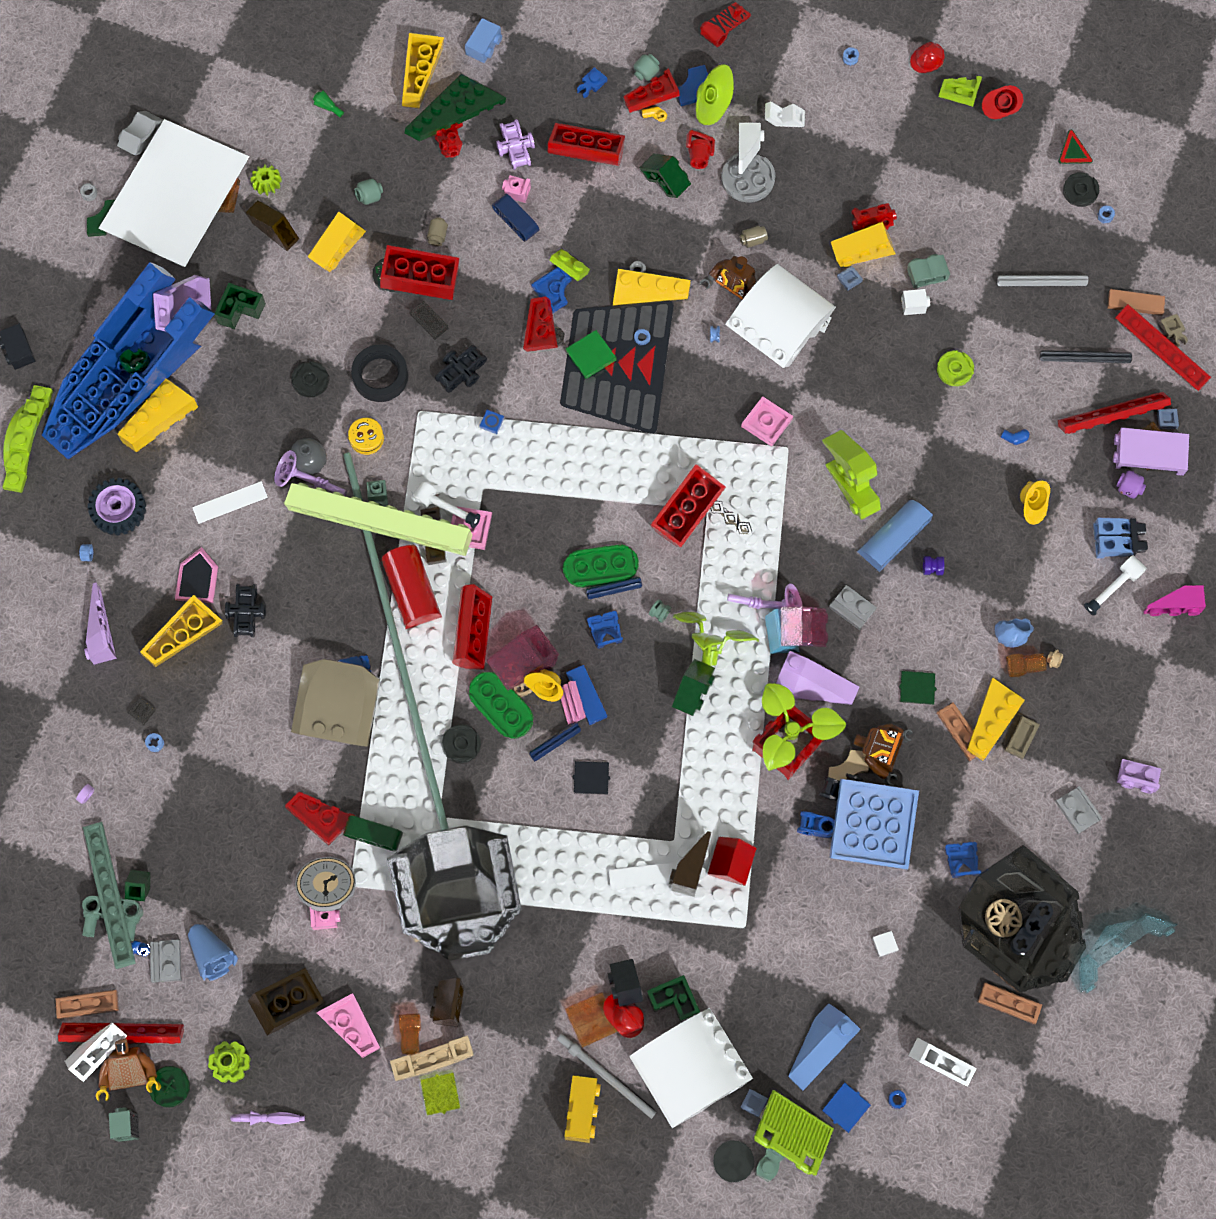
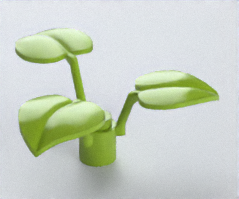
M681 612L673 615V618L681 622L697 623L700 626V633H693L692 639L703 651L702 662L710 666L717 665L718 654H722V649L729 639L733 641L756 640L759 642L757 637L742 630L726 631L724 639L717 635H708L704 633L702 622L706 621V617L697 612Z
M766 684L762 696L764 711L771 716H779L784 713L786 720L784 728L785 737L782 739L778 735H772L764 742L763 760L767 770L771 771L784 767L793 761L795 748L791 742L786 740L797 739L799 733L809 727H813L812 734L815 738L828 740L839 735L845 729L846 722L834 710L820 708L812 715L813 723L800 727L798 723L789 721L787 710L792 709L795 705L793 693L780 684Z

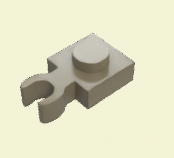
M1178 314L1160 320L1159 324L1167 338L1173 337L1174 344L1177 347L1180 346L1178 340H1182L1184 345H1186L1188 339L1182 334L1185 331V327Z

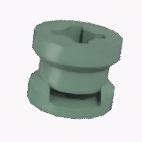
M658 599L652 606L649 615L658 618V621L663 623L672 607L669 605L665 606Z

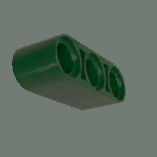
M349 815L343 835L363 843L397 852L403 832L386 825Z

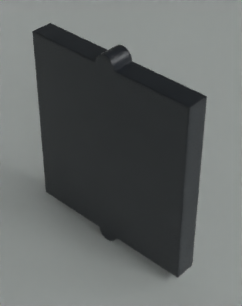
M575 761V773L572 776L574 779V794L608 795V782L611 779L609 776V762Z

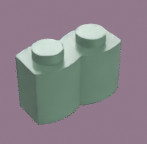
M933 254L927 259L915 258L910 261L907 267L913 288L944 282L950 276L944 255Z
M766 1148L765 1156L759 1161L755 1175L766 1182H770L776 1176L779 1170V1163L785 1157L772 1148Z

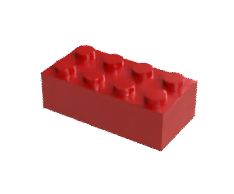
M387 245L380 277V288L453 300L460 258Z

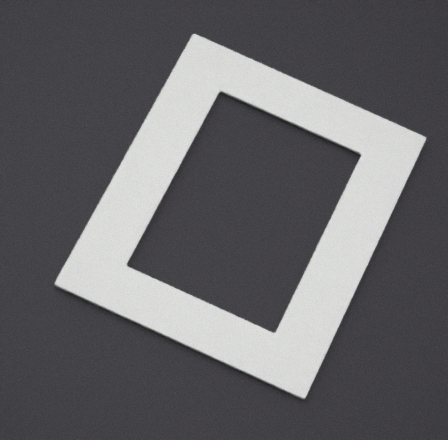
M427 411L418 412L404 510L412 511L418 516H421V509L439 507L431 503L427 508H423L411 499L421 482H426L437 490L436 497L454 506L480 510L484 489L665 506L695 464H697L726 486L719 497L758 527L745 541L711 513L707 512L697 613L706 617V621L702 622L704 633L708 635H717L724 639L726 631L742 630L757 637L759 642L756 640H727L722 649V654H718L717 665L712 666L715 668L713 675L716 678L707 695L703 694L702 700L705 701L701 710H697L694 716L687 714L675 837L673 841L446 818L452 842L444 843L387 625L360 818L402 831L403 835L397 851L425 834L434 872L475 864L468 826L507 835L521 905L744 928L747 921L751 869L746 886L707 874L718 837L739 838L752 846L754 843L761 756L756 752H752L754 745L752 742L759 733L762 735L764 731L765 711L762 707V696L765 685L768 684L770 648L765 616L774 609H756V607L752 608V606L750 608L745 604L727 601L728 594H734L748 598L753 596V598L757 597V599L761 598V600L775 601L788 448L508 419L503 420L498 434H494L480 428L483 417ZM439 507L441 519L451 523L453 513ZM400 539L399 547L406 545L418 547L442 615L441 618L405 629L392 592L390 606L442 800L447 757L442 750L441 743L444 734L452 725L459 667L452 663L460 593L462 586L470 585L475 548L469 547L466 556L446 551L447 562L428 565L425 545ZM696 623L695 633H700V626ZM694 641L692 661L696 659L702 662L703 651ZM707 831L711 832L695 897L671 891L672 885L669 883L611 890L609 870L680 862ZM356 840L352 868L355 874L356 887L394 891L387 858L396 852ZM479 843L483 865L500 881L493 852L486 845ZM421 854L415 857L410 867L418 889L425 876ZM478 878L437 885L428 893V895L501 903V900L487 882Z

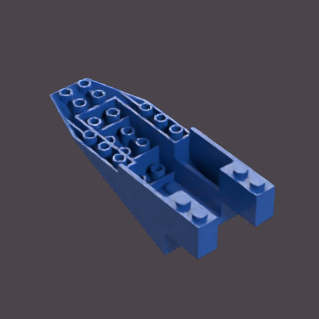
M149 262L93 335L95 337L94 341L63 379L42 436L67 459H70L120 424L165 379L172 375L201 347L195 339L215 314L201 301L189 297L165 327V331L156 329L153 293L171 286L175 281V278L163 267ZM138 348L146 351L150 357V363L143 372L130 374L123 369L119 361L121 353L127 349L137 352Z

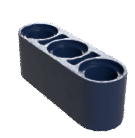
M504 194L492 204V208L497 215L524 242L540 231L537 223L509 194Z

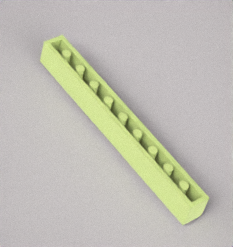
M291 483L284 502L287 509L293 512L466 556L473 536L469 527L463 524H458L457 526L444 519H440V521L433 520L428 515L418 516L409 510H404V512L398 511L393 506H379L374 501L363 502L358 497H344L339 492L328 493L325 489L316 487V489L309 488L308 485L298 483V485Z

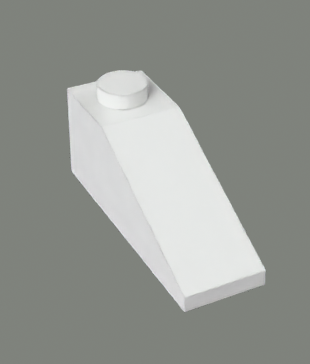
M739 123V174L745 171L760 150V141H764V130H761V123Z
M113 1022L80 1045L66 1059L65 1062L68 1069L84 1082L116 1048L115 1042L125 1039L127 1035Z
M919 1038L916 1039L909 1054V1057L967 1087L976 1071L975 1067Z

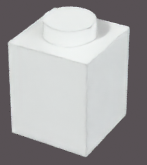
M925 289L903 291L901 297L903 315L926 313L927 307L930 306V298L926 296Z

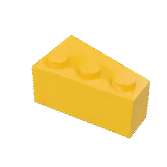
M338 212L308 255V258L331 272L366 231Z
M883 222L831 241L840 267H848L852 264L895 254L890 235Z
M572 1077L565 1140L590 1143V1138L595 1137L596 1126L592 1125L593 1117H597L598 1105H594L595 1096L599 1097L601 1087V1084H597V1078Z

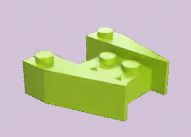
M843 430L823 439L822 442L835 458V460L825 464V466L849 502L852 513L854 515L857 514L862 520L881 510L880 498L869 485V480L877 476V467L874 460Z

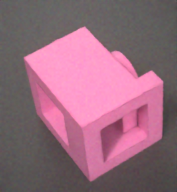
M510 175L508 180H504L502 190L514 200L526 203L531 189L530 179L527 178L525 180Z
M310 907L311 927L313 930L337 928V922L341 921L340 910L322 912L313 910ZM323 913L329 914L327 919H322Z

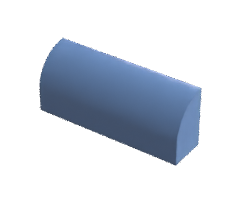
M909 500L857 552L880 572L931 521L933 514L920 503Z

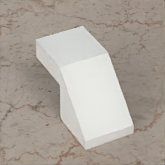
M770 101L765 104V120L775 126L804 127L805 110L795 104L781 108Z

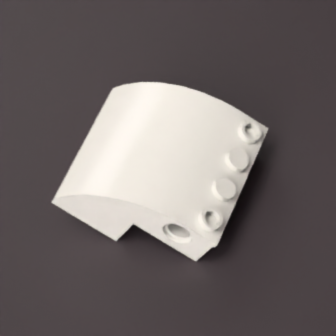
M776 264L752 287L725 325L781 367L785 368L792 364L808 339L818 334L836 306L782 266Z
M710 1008L680 1023L629 1056L672 1128L699 1114L714 1102L736 1091L753 1079Z

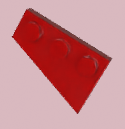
M669 68L659 78L656 76L650 80L651 83L646 86H639L623 96L629 113L680 96Z
M548 297L532 298L523 349L529 352L558 348L550 299Z
M298 792L285 805L287 810L328 846L344 831L349 815L355 816L351 813H345L337 807L324 804L320 800L302 792Z

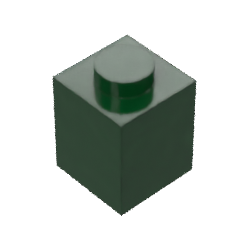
M130 870L125 881V899L146 900L150 891L151 872Z

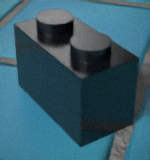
M20 323L0 331V346L2 350L5 349L7 352L4 356L8 365L12 364L16 370L36 362Z
M633 959L609 964L611 972L607 973L610 985L614 984V987H611L613 999H618L619 1007L643 1002L641 986Z

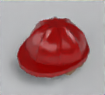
M933 42L923 44L911 55V67L918 73H928L937 70L943 66L945 59L944 49L939 44Z

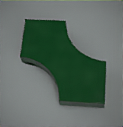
M105 200L102 210L95 216L87 218L88 237L107 235V232L99 229L115 200Z

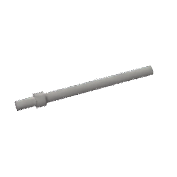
M563 1034L558 1037L557 1040L569 1050L568 1052L572 1056H577L651 1119L657 1112L582 1051L580 1045L574 1044Z

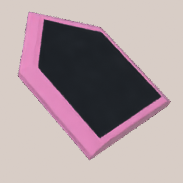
M202 547L180 563L175 600L188 601L194 595L201 602L213 603L218 566Z

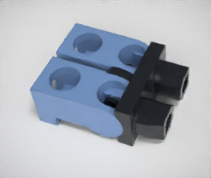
M1097 518L1093 524L1096 540V558L1108 556L1131 557L1148 550L1147 540H1138V535L1146 534V524L1136 522V518H1130V520L1123 518Z

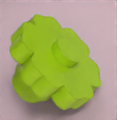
M224 1041L220 1045L215 1046V1053L209 1056L208 1067L213 1070V1077L222 1083H226L228 1080L236 1083L244 1078V1071L250 1069L251 1058L245 1054L246 1048L238 1042L229 1044Z

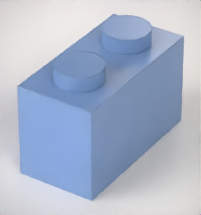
M482 18L465 44L466 55L485 63L487 58H491L495 45H499L502 40L501 27Z

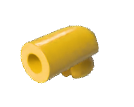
M659 107L641 110L643 119L653 117L659 122H664L667 119V113Z

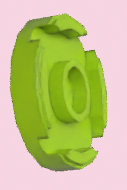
M949 351L941 356L937 364V373L944 383L950 386H962L971 380L974 374V363L968 354L964 352Z

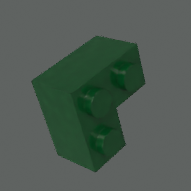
M653 153L639 167L649 182L658 183L667 197L678 198L691 185L687 173L681 169L679 161L674 156Z
M228 283L214 314L217 323L235 329L241 314L259 319L266 304L263 294Z
M694 659L682 678L672 707L691 716H694L697 710L700 711L705 701L702 700L703 694L707 695L715 681L716 676L713 675L715 668Z
M684 975L647 990V997L654 1013L673 1005L681 1023L700 1013Z

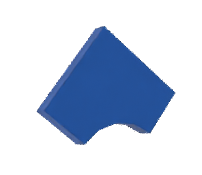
M705 65L688 69L687 81L678 87L680 106L697 102V89L708 76Z
M557 267L532 283L531 287L539 297H548L550 299L553 314L567 305L564 291L572 280L566 272Z

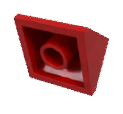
M718 837L707 875L746 886L756 847L739 838Z

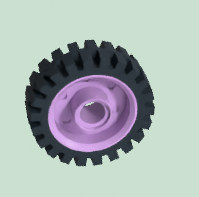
M112 478L110 482L105 480L103 485L98 484L96 486L97 490L93 489L91 492L92 496H89V515L94 524L104 533L107 532L109 535L114 533L116 536L120 535V533L125 535L128 534L129 530L131 532L134 531V527H138L141 524L140 521L144 520V514H146L144 496L140 489L127 479L124 481L122 478L117 480ZM121 504L119 509H113L115 505Z

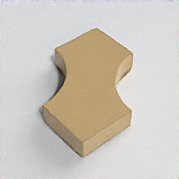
M850 750L849 756L844 763L839 766L829 767L828 777L840 781V779H847L846 773L857 775L868 772L869 766L865 763L862 751Z

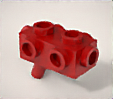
M454 123L451 125V128L447 130L443 128L434 135L445 158L459 156L463 144L457 129L461 128L463 123Z
M889 203L861 211L854 208L851 212L854 215V220L852 221L854 231H860L883 222L886 230H888L890 226H894V220H897L896 212L894 209H891Z

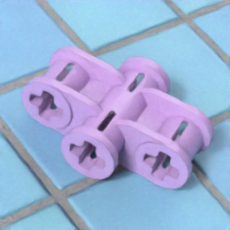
M517 119L507 124L500 123L504 141H496L499 156L502 157L503 154L509 153L513 170L524 165L531 166L527 151L529 147L535 148L531 132L528 135L522 136Z

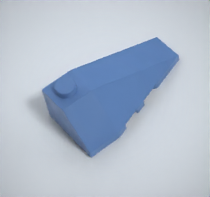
M828 1004L815 1017L788 1077L803 1091L860 1031V1028L844 1013Z

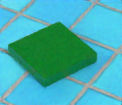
M597 330L565 349L585 379L617 360Z

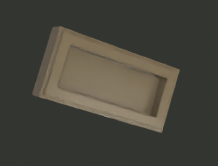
M1022 716L1005 751L1023 760L1040 724Z

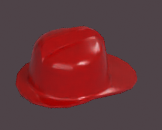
M1012 85L998 88L985 95L982 101V110L988 118L994 120L1014 114L1022 107L1024 101L1023 94L1020 89Z
M612 994L606 998L603 1005L604 1015L618 1033L627 1038L639 1035L644 1027V1014L635 1003L619 1007L618 999H613Z

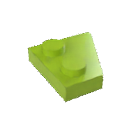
M976 76V79L967 80L966 77L944 79L939 97L973 107L982 77Z

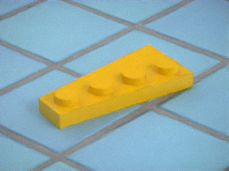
M618 269L613 306L688 299L691 280Z
M992 678L967 750L983 761L1025 699Z

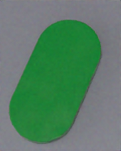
M625 545L577 550L572 552L565 560L563 573L570 584L579 588L605 585L631 579L638 570L639 560L637 554Z
M483 672L473 678L469 687V697L477 709L503 736L511 739L525 736L533 725V713L530 707L500 675L493 672Z

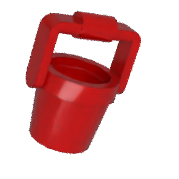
M690 130L686 137V147L690 154V165L693 168L704 169L707 167L709 157L714 155L715 139L701 132Z

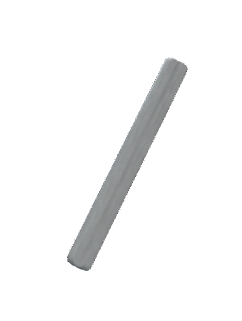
M999 275L997 277L998 286H1087L1088 284L1087 275Z

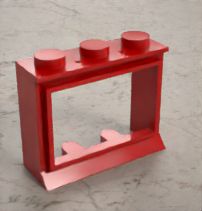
M795 706L787 710L789 719L798 723L799 726L803 727L813 723L812 719ZM784 713L777 716L775 721H769L765 727L766 731L762 735L759 733L754 738L752 752H756L763 758V745L766 739L776 735L786 724ZM809 727L808 729H806V731L813 736V727ZM813 736V739L789 766L786 765L776 769L789 780L824 740Z

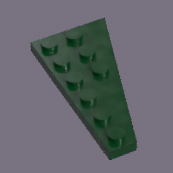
M460 74L405 127L404 134L420 142L435 135L437 131L443 128L445 130L451 128V125L454 123L460 124L478 116L485 109L489 111L493 109L494 105L504 104L506 97Z

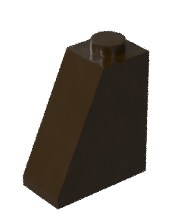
M257 200L245 212L254 226L284 250L288 251L299 240L285 215Z

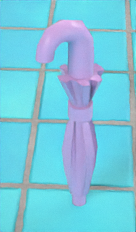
M251 1110L250 1114H234L230 1117V1120L232 1122H250V1126L258 1122L267 1121L281 1125L305 1121V1116L286 1112L261 1115Z

